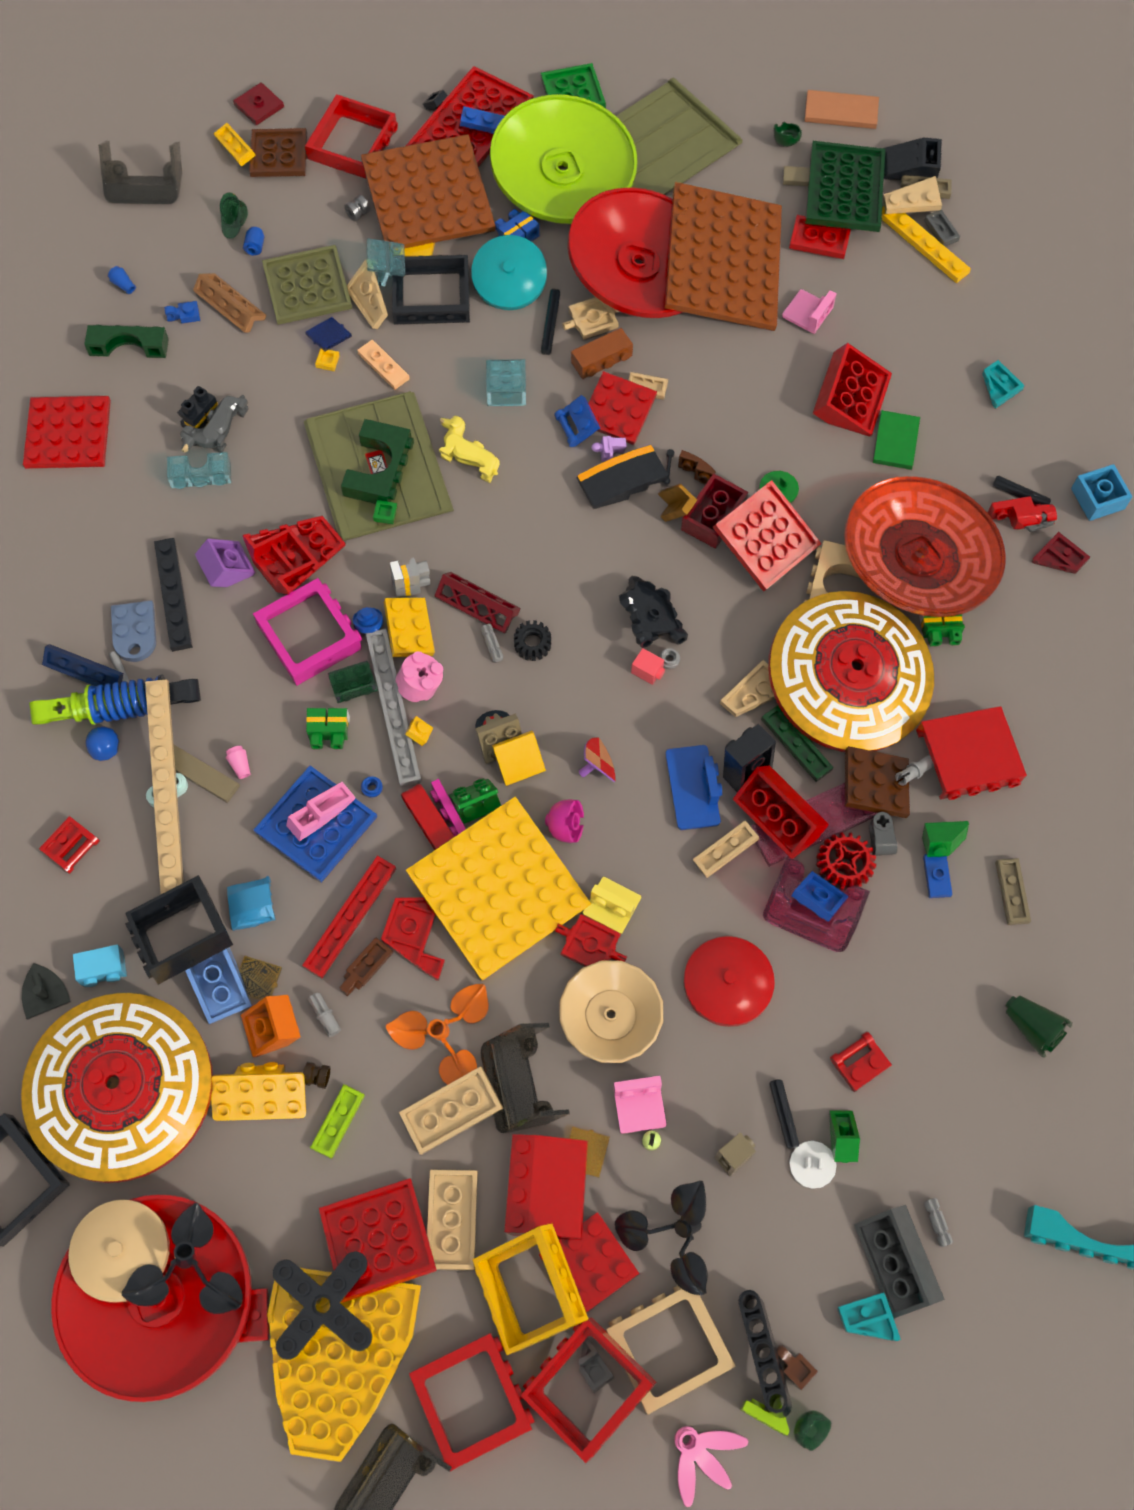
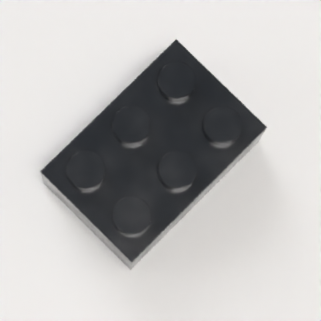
M759 723L753 728H747L740 738L731 740L725 747L723 778L736 792L740 790L756 767L770 765L773 768L776 741Z

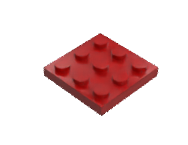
M603 371L588 403L600 426V429L597 431L613 438H626L627 443L635 445L657 396V391Z
M598 1212L583 1222L582 1239H559L586 1313L639 1275L638 1270Z

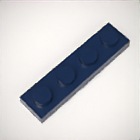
M48 644L45 646L43 666L94 686L100 684L104 686L107 683L113 685L114 682H118L121 685L124 673L54 645Z

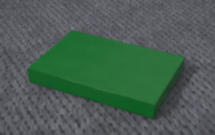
M882 410L873 463L912 470L920 417Z

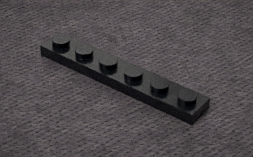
M174 538L154 541L170 648L172 652L193 648L176 541Z

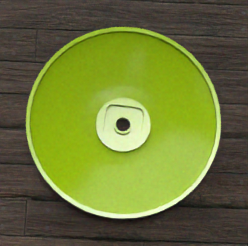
M557 94L530 99L506 114L498 124L492 138L490 163L495 181L503 194L514 205L539 219L571 224L578 210L592 197L612 189L632 188L637 171V152L629 131L609 110L585 98ZM559 166H564V167H566L567 169H566V170H560L558 167H559Z

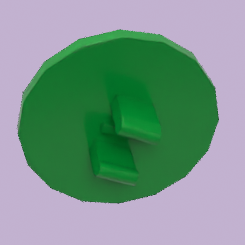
M772 471L761 479L759 490L772 480L789 503H792L797 498L799 492L798 482L788 472Z

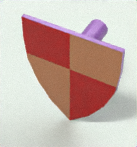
M599 737L591 738L584 747V760L588 764L579 770V774L585 777L594 769H597L615 782L614 766L606 747Z

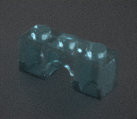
M227 452L207 454V462L200 468H192L187 455L167 457V478L171 488L177 489L231 483V462Z

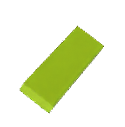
M343 1084L310 1148L332 1159L365 1095Z

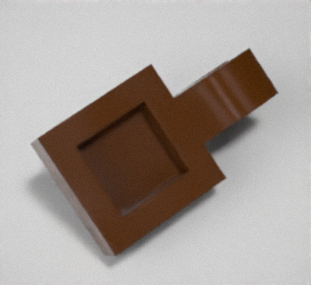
M783 1345L777 1348L779 1359L786 1365L783 1373L799 1390H802L818 1371L801 1353L793 1357Z

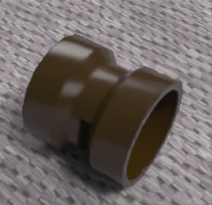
M306 1062L303 1070L305 1085L310 1086L314 1084L318 1088L326 1089L331 1067L328 1065L316 1066L313 1062Z

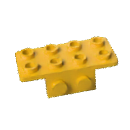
M268 1062L264 1065L244 1063L237 1067L234 1074L213 1075L211 1095L212 1118L215 1121L304 1118L306 1115L304 1074L302 1072L285 1073L284 1064L278 1065L276 1062Z

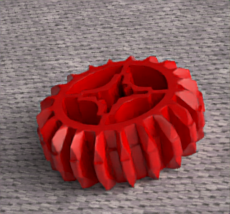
M840 832L839 838L833 834L831 840L825 839L824 845L819 847L820 853L816 856L820 860L816 866L822 868L819 874L827 875L825 880L833 881V886L839 884L840 890H844L845 885L849 891L853 890L854 885L858 889L861 888L862 883H868V877L873 876L874 872L872 870L876 868V864L873 862L876 859V855L871 854L873 847L866 848L868 840L861 842L860 835L856 839L852 838V832L847 837H845L843 832ZM835 849L837 859L831 864L829 854ZM843 859L849 860L850 863H849V864H847V862L844 863L842 860H843ZM862 859L863 870L857 873L855 863ZM838 871H842L846 875L840 874Z

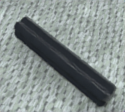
M999 475L993 483L994 487L1019 498L1031 496L1034 505H1048L1051 502L1050 498Z
M776 1079L771 1081L769 1085L786 1148L793 1149L798 1147L800 1143L783 1081Z

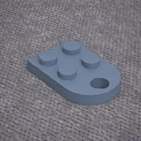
M153 601L111 606L113 647L118 656L128 662H139L148 658L156 647ZM139 647V653L135 655L130 654L132 648Z

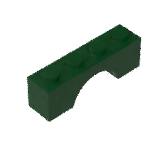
M88 325L84 345L89 356L109 357L111 352L117 347L131 344L143 349L147 358H166L169 338L165 327Z

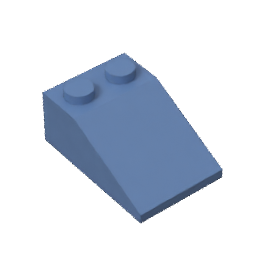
M230 947L185 970L209 1024L252 1006Z

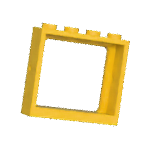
M553 1224L539 1226L472 1259L476 1275L479 1277L484 1297L488 1302L492 1313V1320L497 1327L501 1338V1345L506 1355L519 1352L589 1320ZM538 1245L564 1316L527 1334H523L498 1266L501 1262Z

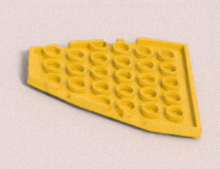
M301 1268L320 1286L332 1274V1272ZM274 1280L267 1317L270 1326V1345L273 1354L276 1398L278 1406H280L290 1454L342 1462L376 1412L413 1338L421 1285L399 1283L343 1303L341 1301V1304L371 1330L372 1342L367 1349L363 1351L353 1350L323 1324L297 1357L286 1360L277 1354L276 1343L304 1306ZM320 1298V1303H316V1309L320 1313H325L330 1309V1301L327 1298Z

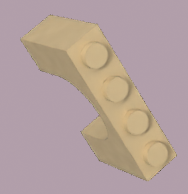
M824 540L822 548H817L815 559H818V564H813L811 576L814 577V580L809 582L806 594H810L809 599L828 593L824 588L823 580L832 574L841 573L859 577L849 559L846 545Z

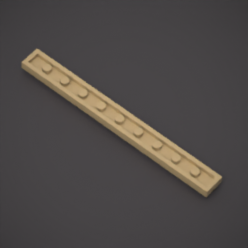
M167 679L145 682L161 894L184 883L170 691Z

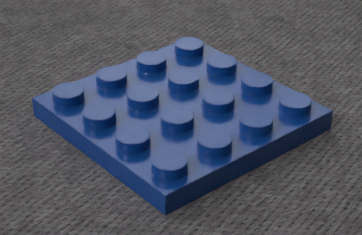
M310 765L254 828V832L322 883L374 822L377 814L355 798L353 802L324 826L299 841L286 826L288 816L306 807L307 801L337 785Z

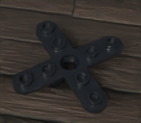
M354 1251L347 1254L322 1286L290 1260H281L274 1266V1280L304 1306L277 1340L276 1351L281 1358L290 1360L297 1357L323 1324L355 1351H363L370 1346L372 1342L371 1330L341 1304V1301L367 1270L368 1262L362 1253ZM320 1298H327L330 1301V1309L325 1313H320L316 1309V1303H320Z

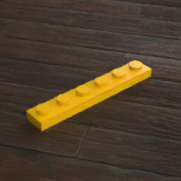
M884 206L882 207V220L955 283L970 273L971 268L910 216L906 213L886 214Z

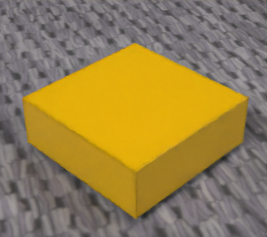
M320 348L315 362L316 368L335 371L340 357L339 352Z

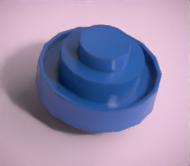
M363 608L357 611L352 618L354 628L361 633H373L379 630L384 623L382 612L376 608Z

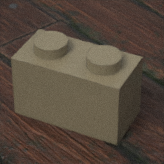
M740 1132L717 1152L715 1159L726 1173L731 1176L752 1158L756 1152L754 1149L755 1144L748 1135L743 1136Z

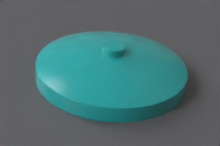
M503 235L489 240L478 250L472 263V281L477 294L490 306L501 310H517L530 305L540 296L547 280V265L542 252L533 242L516 235Z

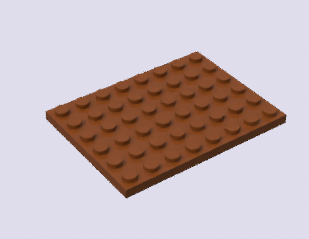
M675 182L673 186L665 308L775 331L778 312L782 205Z

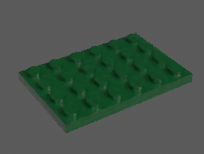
M813 141L805 223L880 232L885 149Z

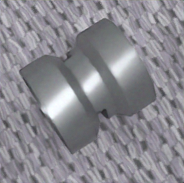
M362 195L356 196L353 202H348L344 205L347 215L353 221L358 220L361 214H366L370 211L369 203Z

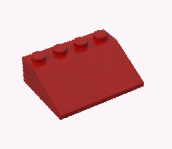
M846 343L833 352L812 414L828 424L869 437L872 436L892 373L849 343Z
M512 1134L505 1233L512 1236H521L539 1226L553 1224L558 1238L582 1239L588 1141L541 1135Z

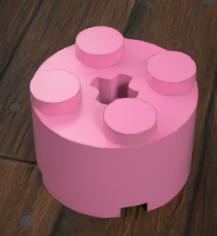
M417 651L404 660L395 679L399 693L411 702L431 699L442 681L443 666L433 657Z

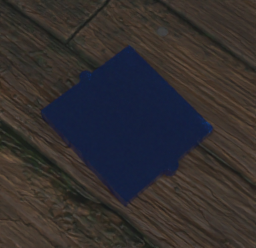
M333 317L305 332L313 340V343L317 344L324 351L352 337V334L344 328V325L340 324Z

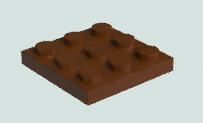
M306 128L252 129L251 149L256 156L250 160V176H306Z
M848 746L845 750V807L876 813L886 812L891 816L907 818L910 815L909 782L904 786L898 783L904 778L896 781L895 775L907 768L909 758Z

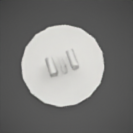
M807 1141L800 1144L792 1152L789 1162L790 1171L794 1179L803 1187L811 1189L822 1188L830 1183L835 1176L837 1167L830 1148L817 1141Z

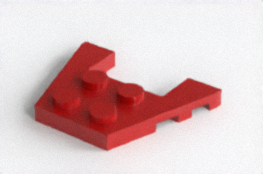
M424 897L395 898L381 937V942L433 979L439 981L445 960L423 953L436 917L435 913Z

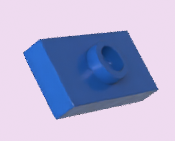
M924 854L923 860L929 898L951 897L953 894L947 856L927 857Z

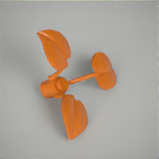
M484 984L470 985L455 994L450 1006L451 1010L458 1014L455 1018L445 1019L444 1021L434 1019L428 1024L427 1019L420 1012L408 1011L388 1023L386 1029L397 1044L409 1050L422 1047L425 1043V1035L428 1034L434 1039L442 1041L451 1053V1056H447L441 1061L439 1074L441 1079L448 1085L477 1069L476 1059L473 1054L465 1049L455 1054L446 1038L450 1033L448 1024L459 1021L462 1017L467 1023H477L486 1016L489 1002Z

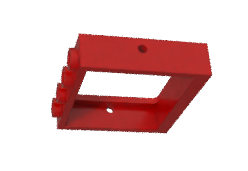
M336 94L305 145L307 159L367 179L362 162L324 150L322 147L339 119L346 117L382 129L368 153L383 151L385 146L389 145L392 134L397 131L395 113Z
M592 1317L573 1327L572 1330L575 1333L569 1339L565 1337L558 1344L556 1355L553 1358L549 1356L540 1365L539 1368L542 1371L537 1377L533 1375L523 1385L526 1390L520 1395L585 1463L595 1456L657 1383ZM589 1336H592L638 1382L637 1388L592 1440H589L544 1394L545 1386Z
M491 1333L409 1373L449 1472L533 1430L531 1424L535 1421L529 1408L524 1410L520 1400L523 1398L520 1396L522 1391L519 1384L513 1385L510 1378L514 1374L508 1360L503 1362L499 1353L504 1350L498 1336L493 1338ZM486 1351L489 1353L516 1416V1422L454 1453L425 1381Z

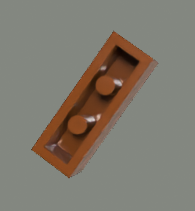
M619 328L572 350L571 363L582 379L591 377L603 369L611 368L614 364L629 359L633 353V343L624 330Z

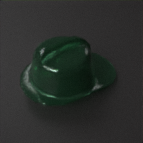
M229 192L225 193L220 201L221 226L224 236L228 239H233L239 233L241 226L244 225L248 216V209L242 200Z

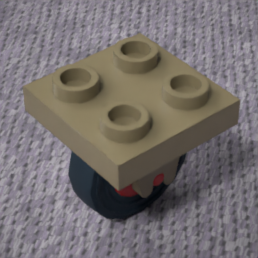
M493 710L482 714L475 724L481 752L486 764L496 760L492 745L522 734L516 713L509 715L502 710Z

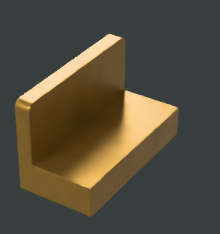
M682 484L661 490L658 495L668 506L660 517L667 522L685 516L692 509L697 499Z

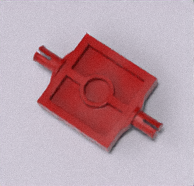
M582 914L571 929L558 923L555 932L566 937V944L561 951V956L584 967L599 961H611L613 959L625 962L627 956L615 951L621 933Z

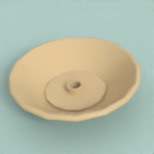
M599 961L583 967L567 982L560 998L559 1021L567 1040L582 1055L601 1063H623L642 1055L656 1041L663 1024V1000L655 982L640 968L623 961ZM614 1012L615 1017L608 1018L607 1013Z

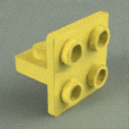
M602 877L599 884L594 885L591 891V899L589 900L591 905L584 909L583 915L622 934L641 900V895L606 877Z

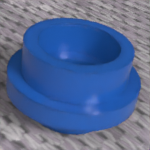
M367 777L361 783L362 793L367 797H377L382 792L383 785L377 777ZM371 785L376 786L374 790L368 789Z

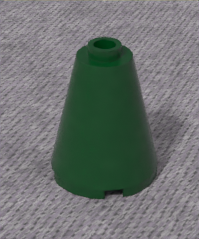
M1021 995L1017 998L1015 996L1011 997L1005 1005L1007 1008L1006 1014L1041 1057H1046V1050L1051 1053L1067 1034L1064 1031L1065 1027L1071 1028L1073 1023L1069 1019Z

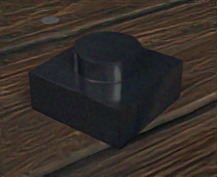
M444 90L432 93L423 103L426 110L437 109L447 97V94Z

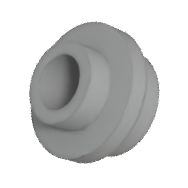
M667 648L660 653L659 657L664 659V668L672 669L678 666L680 655L676 650ZM670 657L673 661H667L666 658Z

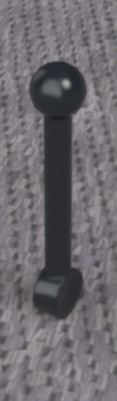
M672 449L667 450L666 453L668 457L666 472L668 475H670L671 461L675 454ZM669 476L666 481H663L665 485L671 482Z

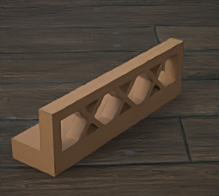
M215 273L198 275L193 291L244 333L251 331L254 321L265 320V313Z

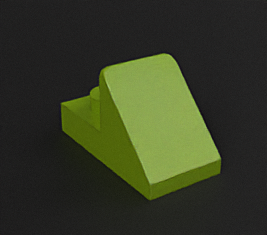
M753 1398L751 1402L747 1400L743 1402L740 1408L742 1412L778 1433L788 1436L790 1430L786 1417L778 1418L769 1410L766 1412L764 1410L765 1405ZM777 1398L773 1403V1408L776 1410L782 1408L780 1398Z

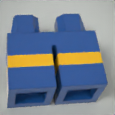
M514 209L508 214L509 221L505 222L501 218L495 221L496 231L499 233V236L516 235L526 238L531 242L540 236L539 223L524 211L520 213Z

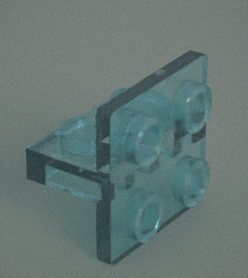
M368 238L366 241L367 270L378 272V285L386 287L387 281L391 279L392 275L405 276L404 244Z

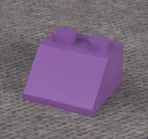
M206 539L195 553L212 587H229L255 574L239 541Z

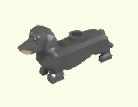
M241 395L239 398L233 396L224 397L216 409L210 410L208 413V423L205 427L197 429L192 426H185L180 433V439L183 442L181 451L185 453L192 446L199 445L204 448L217 447L218 451L222 454L227 446L224 440L229 433L232 418L238 412L241 417H244L248 411V401L245 399V396Z

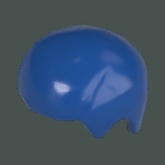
M103 726L96 727L88 733L85 740L86 748L93 759L99 761L109 760L117 754L119 739L115 731Z

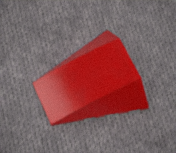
M323 515L298 521L297 524L291 526L287 524L281 525L279 529L271 531L265 529L259 531L258 534L250 535L248 533L242 535L254 565L276 592L287 595L346 545Z

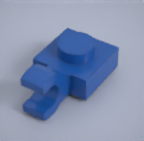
M197 301L178 303V308L173 306L164 307L167 321L180 319L181 324L200 321Z

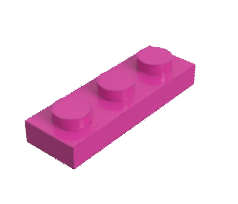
M437 779L431 782L432 791H430V794L435 803H440L442 807L439 809L445 821L449 820L451 824L449 829L455 837L466 830L440 780Z

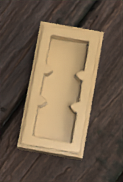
M630 372L628 381L657 391L656 398L664 400L668 379Z

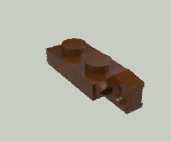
M377 937L374 938L347 968L346 974L343 976L346 980L339 987L340 991L348 997L355 988L360 990L362 986L364 987L390 958L393 950Z

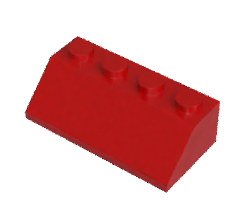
M770 765L756 767L733 798L748 816L791 859H794L813 844L829 826V823Z

